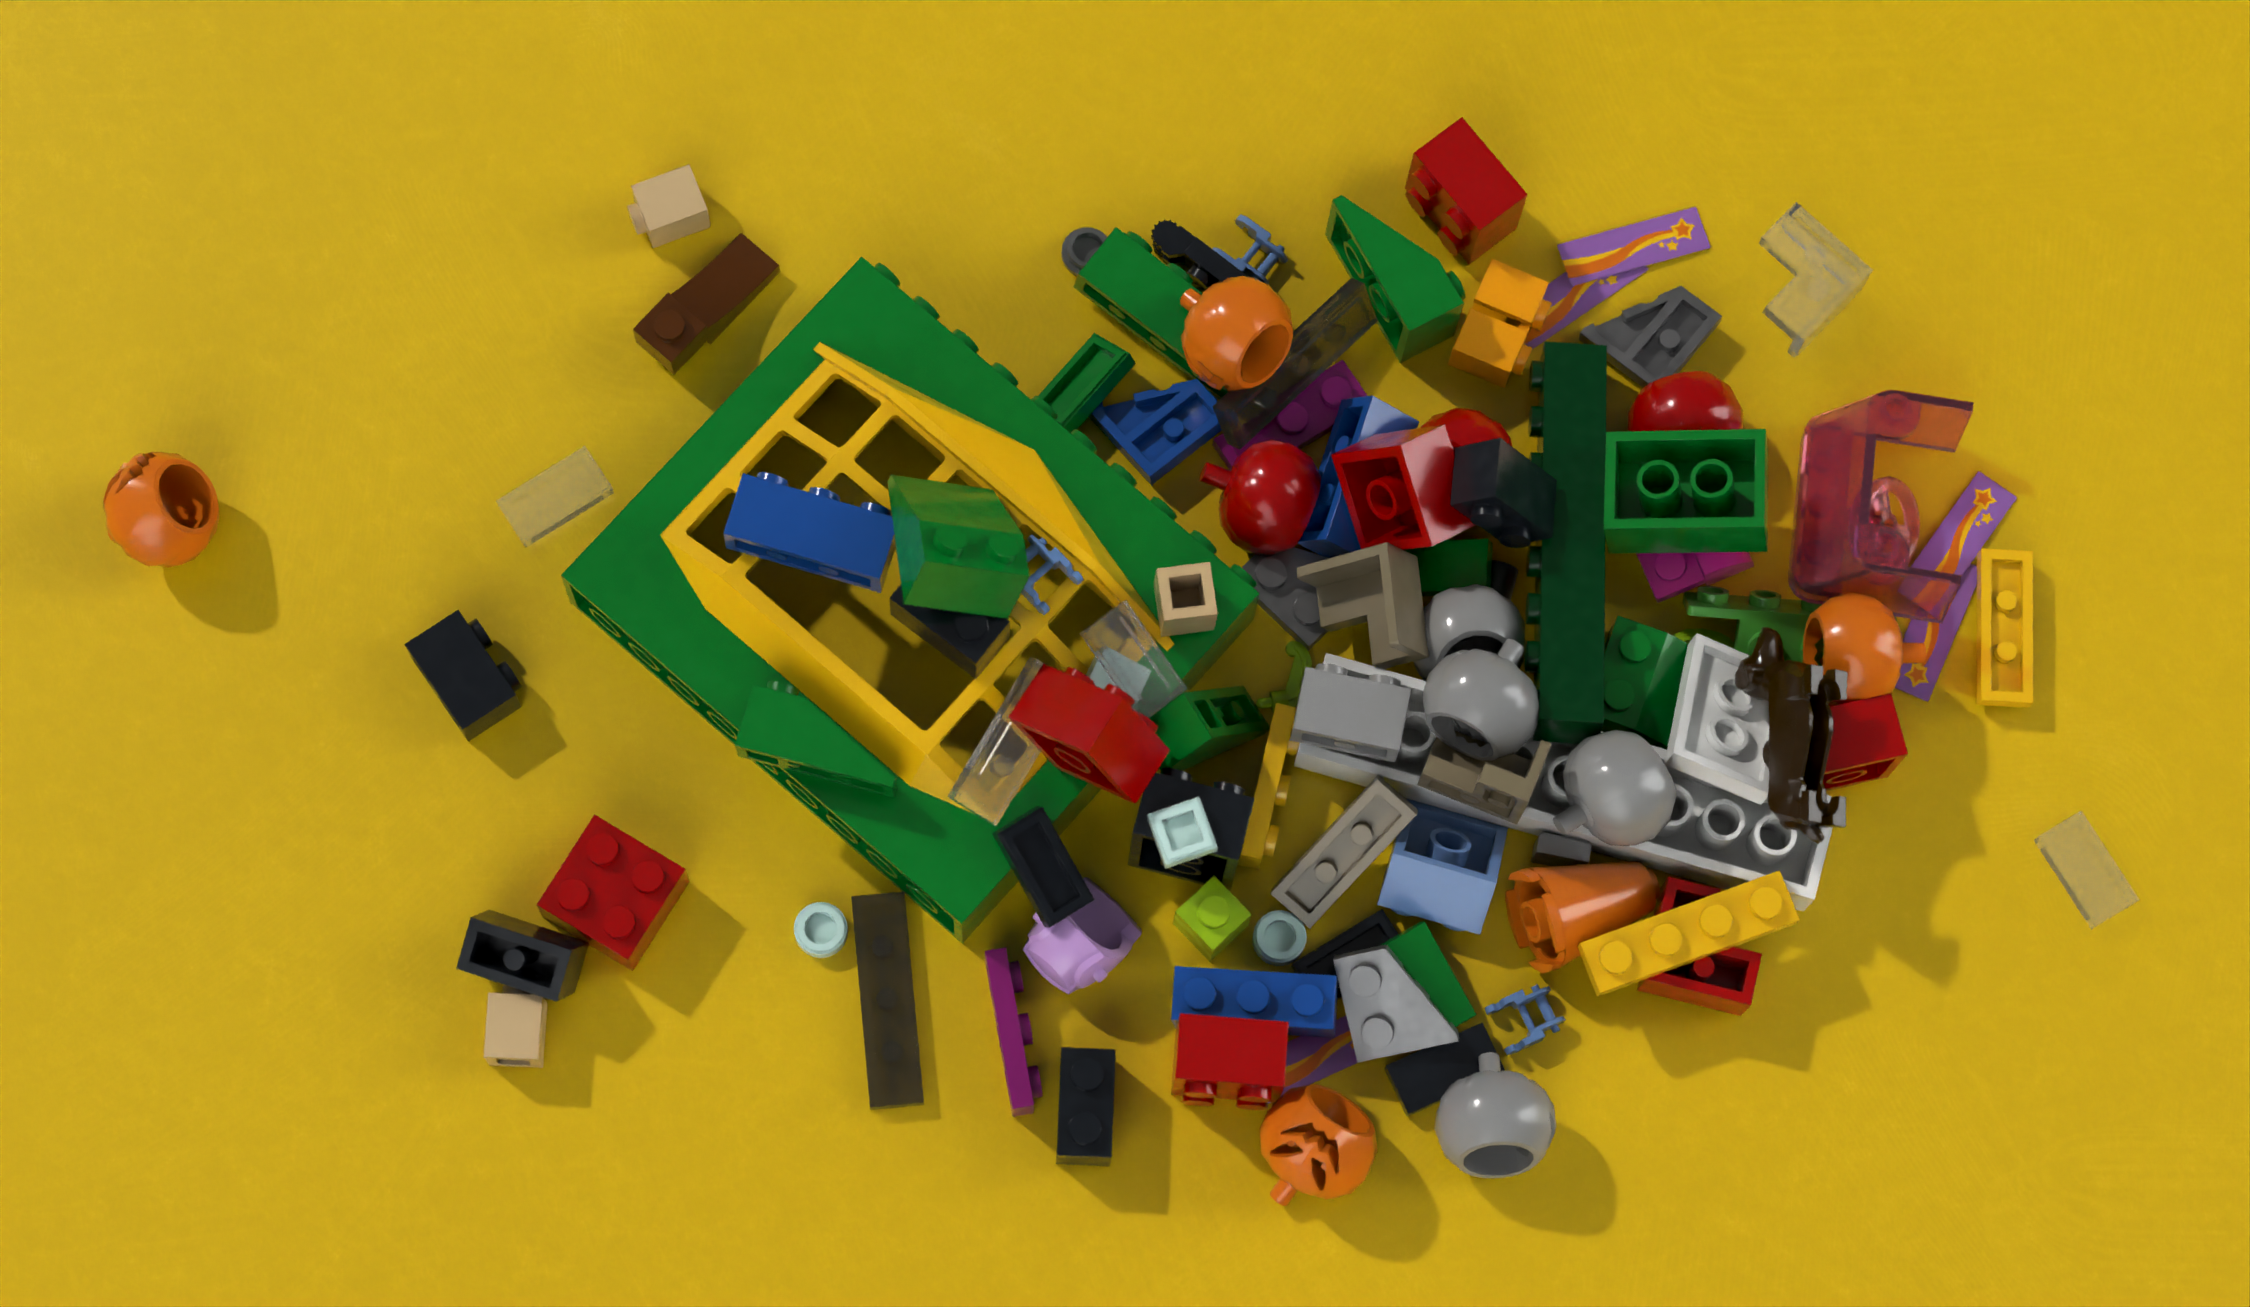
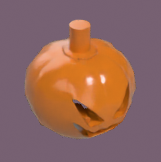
M1230 277L1223 282L1213 284L1202 295L1191 288L1186 290L1181 296L1180 305L1189 311L1184 320V331L1181 335L1182 348L1188 366L1201 380L1212 388L1221 390L1224 386L1229 392L1253 388L1269 379L1284 362L1293 339L1291 311L1282 298L1267 283L1253 277Z
M150 452L135 455L128 463L124 462L109 481L103 499V509L106 515L109 538L121 546L127 556L146 566L169 568L190 562L207 547L217 531L219 506L216 491L211 480L197 465L177 453Z
M1850 593L1832 597L1812 612L1806 622L1802 649L1803 663L1818 665L1814 659L1818 652L1815 644L1823 637L1824 655L1819 660L1823 666V676L1827 670L1832 669L1848 672L1847 700L1832 702L1828 704L1829 706L1889 693L1892 694L1900 677L1902 664H1923L1926 659L1925 644L1903 642L1901 630L1892 610L1873 596Z
M1317 1084L1290 1088L1272 1104L1260 1127L1262 1155L1280 1178L1270 1192V1196L1274 1201L1283 1206H1287L1297 1191L1322 1199H1335L1351 1194L1369 1174L1377 1154L1375 1129L1368 1116L1355 1103L1342 1094Z

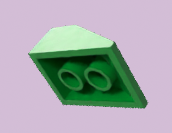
M1341 195L1333 199L1325 235L1399 362L1402 363L1454 336L1464 305L1463 299L1466 297L1463 286L1453 271L1446 273L1439 259Z
M891 474L887 482L904 604L1008 619L1030 574L1023 534L992 489Z
M1619 615L1617 616L1604 646V724L1601 731L1619 730L1632 732L1641 736L1650 745L1667 749L1688 643L1667 632Z

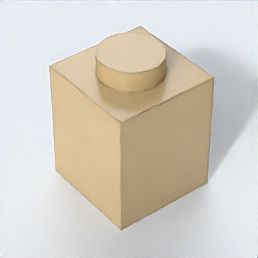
M689 164L631 185L635 201L634 204L627 206L631 221L637 235L647 232L653 248L711 227L708 209Z
M1210 562L1157 568L1154 592L1161 637L1214 630L1218 612Z
M507 985L503 986L502 993H488L484 1058L490 1066L543 1068L548 1005L544 997Z

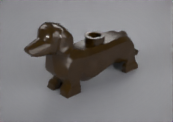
M1763 627L1752 655L1741 660L1738 666V670L1735 673V685L1745 694L1757 700H1768L1769 740L1763 747V759L1769 768V809L1786 830H1800L1810 840L1819 844L1824 840V835L1819 827H1846V797H1831L1828 803L1823 778L1833 739L1834 725L1832 712L1828 704L1847 700L1848 672L1832 669L1827 670L1823 676V666L1809 665L1793 660L1784 661L1783 642L1780 634L1769 627Z

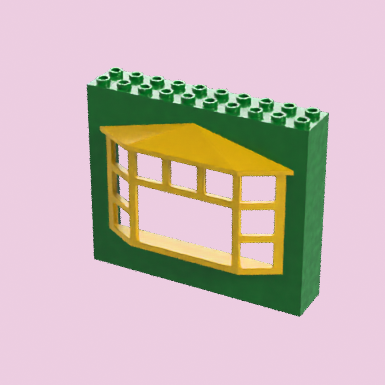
M861 257L561 574L571 604L733 745H735L752 684L767 687L768 681H778L799 689L798 696L808 699L896 777L897 783L895 798L753 761L963 944L1018 882L1016 875L992 833L1034 807L1042 806L1060 836L1101 790L1099 787L1056 769L1008 718L1014 706L994 686L995 682L1034 641L1038 642L1064 670L1067 667H1072L1086 675L1088 669L1048 627V624L1086 585L1115 609L1132 627V633L1115 652L1150 671L1133 707L1135 711L1149 718L1182 693L1189 692L1254 620L1260 593L1254 589L1257 583L1248 572L1236 564L1228 567L1214 555L1217 552L1215 546L1203 534L1196 530L1189 534L1174 521L1177 518L1175 512L1164 501L1155 496L1149 500L1135 488L1137 485L1136 480L1125 468L1117 463L1109 466L1095 454L1097 451L1096 446L1086 435L1076 429L1070 433L1056 421L1057 413L1047 402L1038 396L1030 399L1016 387L1018 385L1017 379L1008 369L997 362L991 366L977 354L979 348L969 336L959 329H955L952 333L938 321L940 318L938 312L930 303L920 296H916L914 299L910 298L899 288L901 283L892 271L881 263L873 266ZM836 379H842L878 407L842 447H836L798 422V419ZM893 420L942 462L927 480L948 483L957 475L969 486L992 489L1019 529L1028 536H1035L1038 540L1043 537L1047 541L1045 547L1049 551L1056 547L1071 562L1072 569L1075 572L1078 571L1084 580L1077 585L1067 577L1045 601L1050 608L1046 615L1041 614L1038 610L1031 612L1017 601L1009 617L1020 626L1019 631L928 730H922L746 578L762 558L742 553L734 563H728L690 537L691 533L728 494H736L742 474H748L783 436H789L827 462L802 489L803 491L809 492L810 487L828 489L839 476H845L876 504L891 510L889 490L858 465L855 459ZM1210 562L1218 612L1214 630L1161 637L1154 592L1156 569ZM978 701H984L1026 745L1025 751L987 792L940 746L942 740Z

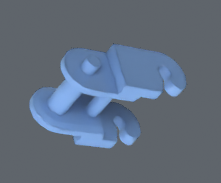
M1239 215L1235 220L1236 225L1242 229L1244 226L1248 229L1247 233L1255 240L1254 244L1242 259L1240 257L1234 259L1217 247H1214L1213 250L1248 277H1253L1269 284L1265 277L1277 261L1286 263L1288 257L1283 252L1285 249L1281 245L1275 246L1271 243V234L1248 217ZM1261 249L1268 256L1256 270L1248 262Z
M1030 535L1028 537L1030 546L1026 549L1027 562L1039 554L1046 563L1029 577L1021 594L1041 614L1046 615L1050 608L1044 601L1041 602L1039 600L1038 593L1033 589L1034 583L1051 568L1054 570L1060 568L1077 585L1084 579L1078 571L1075 572L1072 569L1071 562L1056 547L1049 551L1045 547L1047 541L1043 537L1038 540L1035 536Z
M1537 984L1531 987L1533 993L1527 996L1522 989L1501 999L1498 1003H1493L1484 1008L1486 1014L1490 1015L1512 1006L1514 1009L1518 1008L1528 1029L1527 1037L1515 1045L1512 1044L1506 1047L1504 1051L1507 1056L1542 1041L1545 1038L1544 1032L1549 1029L1553 1033L1560 1031L1558 1025L1563 1023L1565 1018L1564 1016L1556 1018L1545 996L1551 991L1549 986L1540 989ZM1532 1001H1536L1546 1023L1535 1027L1525 1007L1526 1004Z

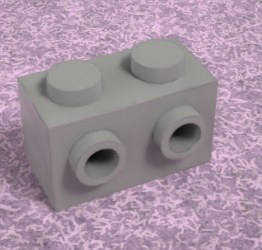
M1320 663L1316 665V669L1306 667L1302 678L1290 741L1395 762L1400 750L1411 688L1401 687L1400 680L1386 675L1372 674L1368 680L1348 676V670L1338 665Z

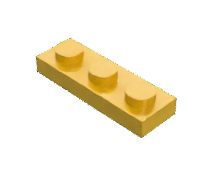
M1981 548L1977 553V705L2029 708L2033 704V551Z
M1280 703L1275 704L1253 797L1255 799L1238 862L1240 866L1259 870L1262 855L1273 857L1280 826L1270 824L1274 804L1285 806L1291 775L1282 774L1286 754L1296 756L1299 742L1290 741L1297 707Z

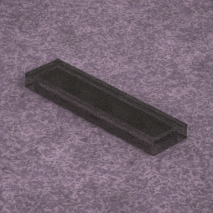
M1353 278L1348 280L1293 331L1290 350L1284 362L1269 379L1253 388L1227 392L1212 406L1228 445L1239 450L1245 446L1378 321L1363 282Z
M905 892L851 896L870 1110L924 1105Z

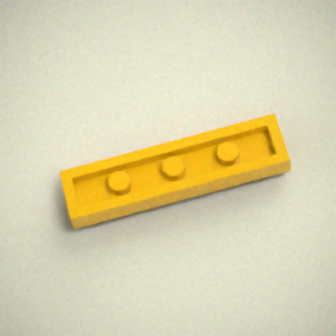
M1779 870L1579 943L1577 947L1598 997L1795 925L1800 921V918Z

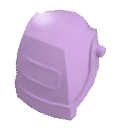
M1084 877L1083 880L1094 900L1050 928L1044 927L1035 912L1032 918L1036 922L1029 931V938L1023 947L1024 953L1035 969L1053 986L1068 995L1080 988L1089 986L1095 981L1098 983L1102 982L1108 973L1127 956L1135 941L1142 934V929L1109 894L1087 877Z

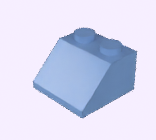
M1407 799L1418 809V813L1394 840L1377 905L1389 908L1402 916H1417L1441 923L1446 928L1454 931H1468L1480 935L1497 884L1508 828Z

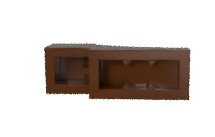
M740 233L691 280L672 294L668 292L633 328L636 343L675 375L706 341L711 345L780 272L779 264L745 235Z

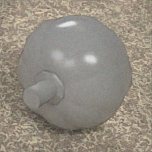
M1478 584L1465 587H1451L1434 595L1428 605L1423 608L1429 657L1413 661L1424 681L1427 680L1428 674L1444 657L1460 650L1472 649L1498 654L1506 639L1515 640L1524 647V652L1516 664L1518 669H1520L1525 659V622L1514 603L1493 588Z
M1506 639L1498 654L1479 649L1460 650L1444 657L1428 674L1422 699L1427 725L1442 742L1471 758L1491 761L1514 754L1534 735L1539 716L1537 689L1532 680L1516 666L1524 652V647L1515 640ZM1452 718L1460 733L1468 735L1472 739L1481 740L1486 745L1479 747L1477 743H1467L1464 737H1456Z
M1606 731L1585 738L1570 752L1563 772L1564 786L1570 807L1553 818L1554 825L1563 836L1583 825L1592 835L1608 845L1636 846L1655 838L1668 824L1676 799L1675 785L1660 756L1641 736L1626 731Z
M1483 1053L1478 1057L1479 1072L1454 1082L1440 1099V1106L1436 1113L1435 1131L1445 1157L1463 1172L1480 1178L1515 1176L1529 1171L1546 1155L1545 1152L1549 1148L1556 1130L1554 1105L1546 1091L1535 1081L1528 1079L1521 1073L1501 1071L1500 1058L1497 1053Z

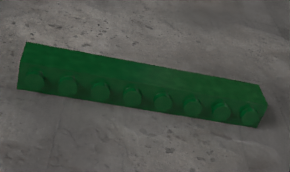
M1545 341L1540 361L1532 360L1530 366L1529 391L1538 392V406H1531L1529 413L1528 435L1529 437L1537 438V452H1530L1529 460L1557 480L1553 537L1536 541V546L1529 545L1526 560V576L1535 577V593L1527 594L1525 611L1526 624L1535 625L1534 641H1527L1525 649V672L1534 673V685L1537 689L1539 702L1538 724L1533 735V741L1543 740L1546 742L1579 744L1585 738L1600 734L1604 724V487L1607 345Z

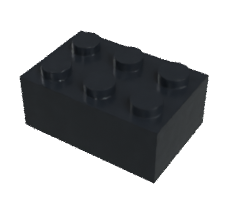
M1162 768L1160 773H1155L1143 792L1132 833L1128 865L1204 885L1215 876L1231 891L1255 798L1245 796V789L1232 783L1216 781L1213 787L1192 782L1193 776L1187 772L1174 768ZM1200 797L1218 847L1217 851L1165 869L1147 820V814Z

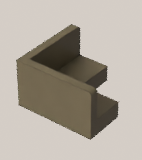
M1386 542L1296 568L1297 579L1317 589L1321 628L1332 632L1368 622L1373 666L1387 669L1429 657L1417 556Z
M1455 731L1456 737H1464L1467 743H1477L1479 747L1486 745L1481 740L1472 739L1468 735ZM1436 736L1417 785L1517 825L1530 801L1551 743L1541 740L1531 760L1512 754L1496 760L1482 761L1454 750Z

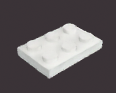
M1696 633L1687 646L1664 764L1762 805L1768 797L1769 768L1763 759V747L1769 740L1768 700H1757L1745 694L1735 685V673L1738 670V666L1741 660L1750 655Z

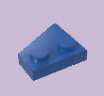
M1198 379L1173 384L1170 388L1162 391L1152 389L1133 394L1134 400L1103 407L1101 402L1089 416L1095 425L1151 485L1231 423L1230 413Z

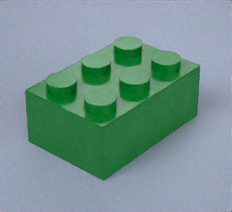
M1766 429L1606 432L1604 534L1608 554L1768 552L1769 455Z

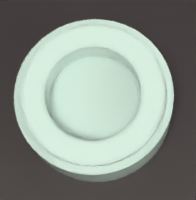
M816 902L806 906L799 912L794 923L796 942L802 951L812 957L826 958L836 954L842 949L848 936L847 921L844 914L836 906L826 902Z
M1283 910L1271 911L1262 916L1255 926L1252 936L1254 950L1260 959L1270 965H1288L1297 960L1302 954L1307 938L1306 929L1302 921L1293 913Z

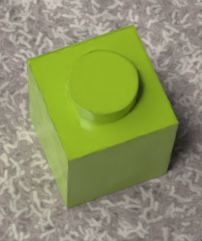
M1213 876L1175 911L1173 924L1211 962L1248 927L1252 914Z

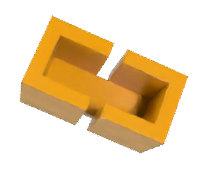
M1492 259L1473 301V307L1470 308L1454 344L1448 365L1505 388L1511 373L1521 376L1533 349L1524 344L1530 328L1538 331L1541 330L1552 305L1551 302L1543 299L1549 282Z

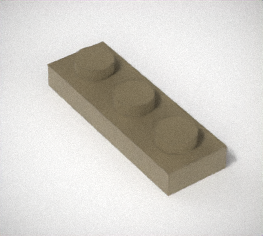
M1378 774L1272 887L1270 894L1308 928H1311L1414 819L1418 809Z

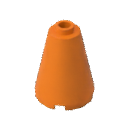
M1638 861L1530 867L1515 871L1509 875L1508 880H1515L1514 889L1505 891V903L1515 941L1520 949L1530 947L1537 958L1529 961L1530 965L1535 970L1544 974L1556 971L1581 956L1577 947L1579 943L1633 924L1655 909L1656 899L1660 896V886L1655 873L1649 868L1646 869Z

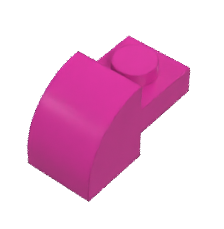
M1749 552L1636 553L1657 604L1702 584L1709 586L1754 567Z

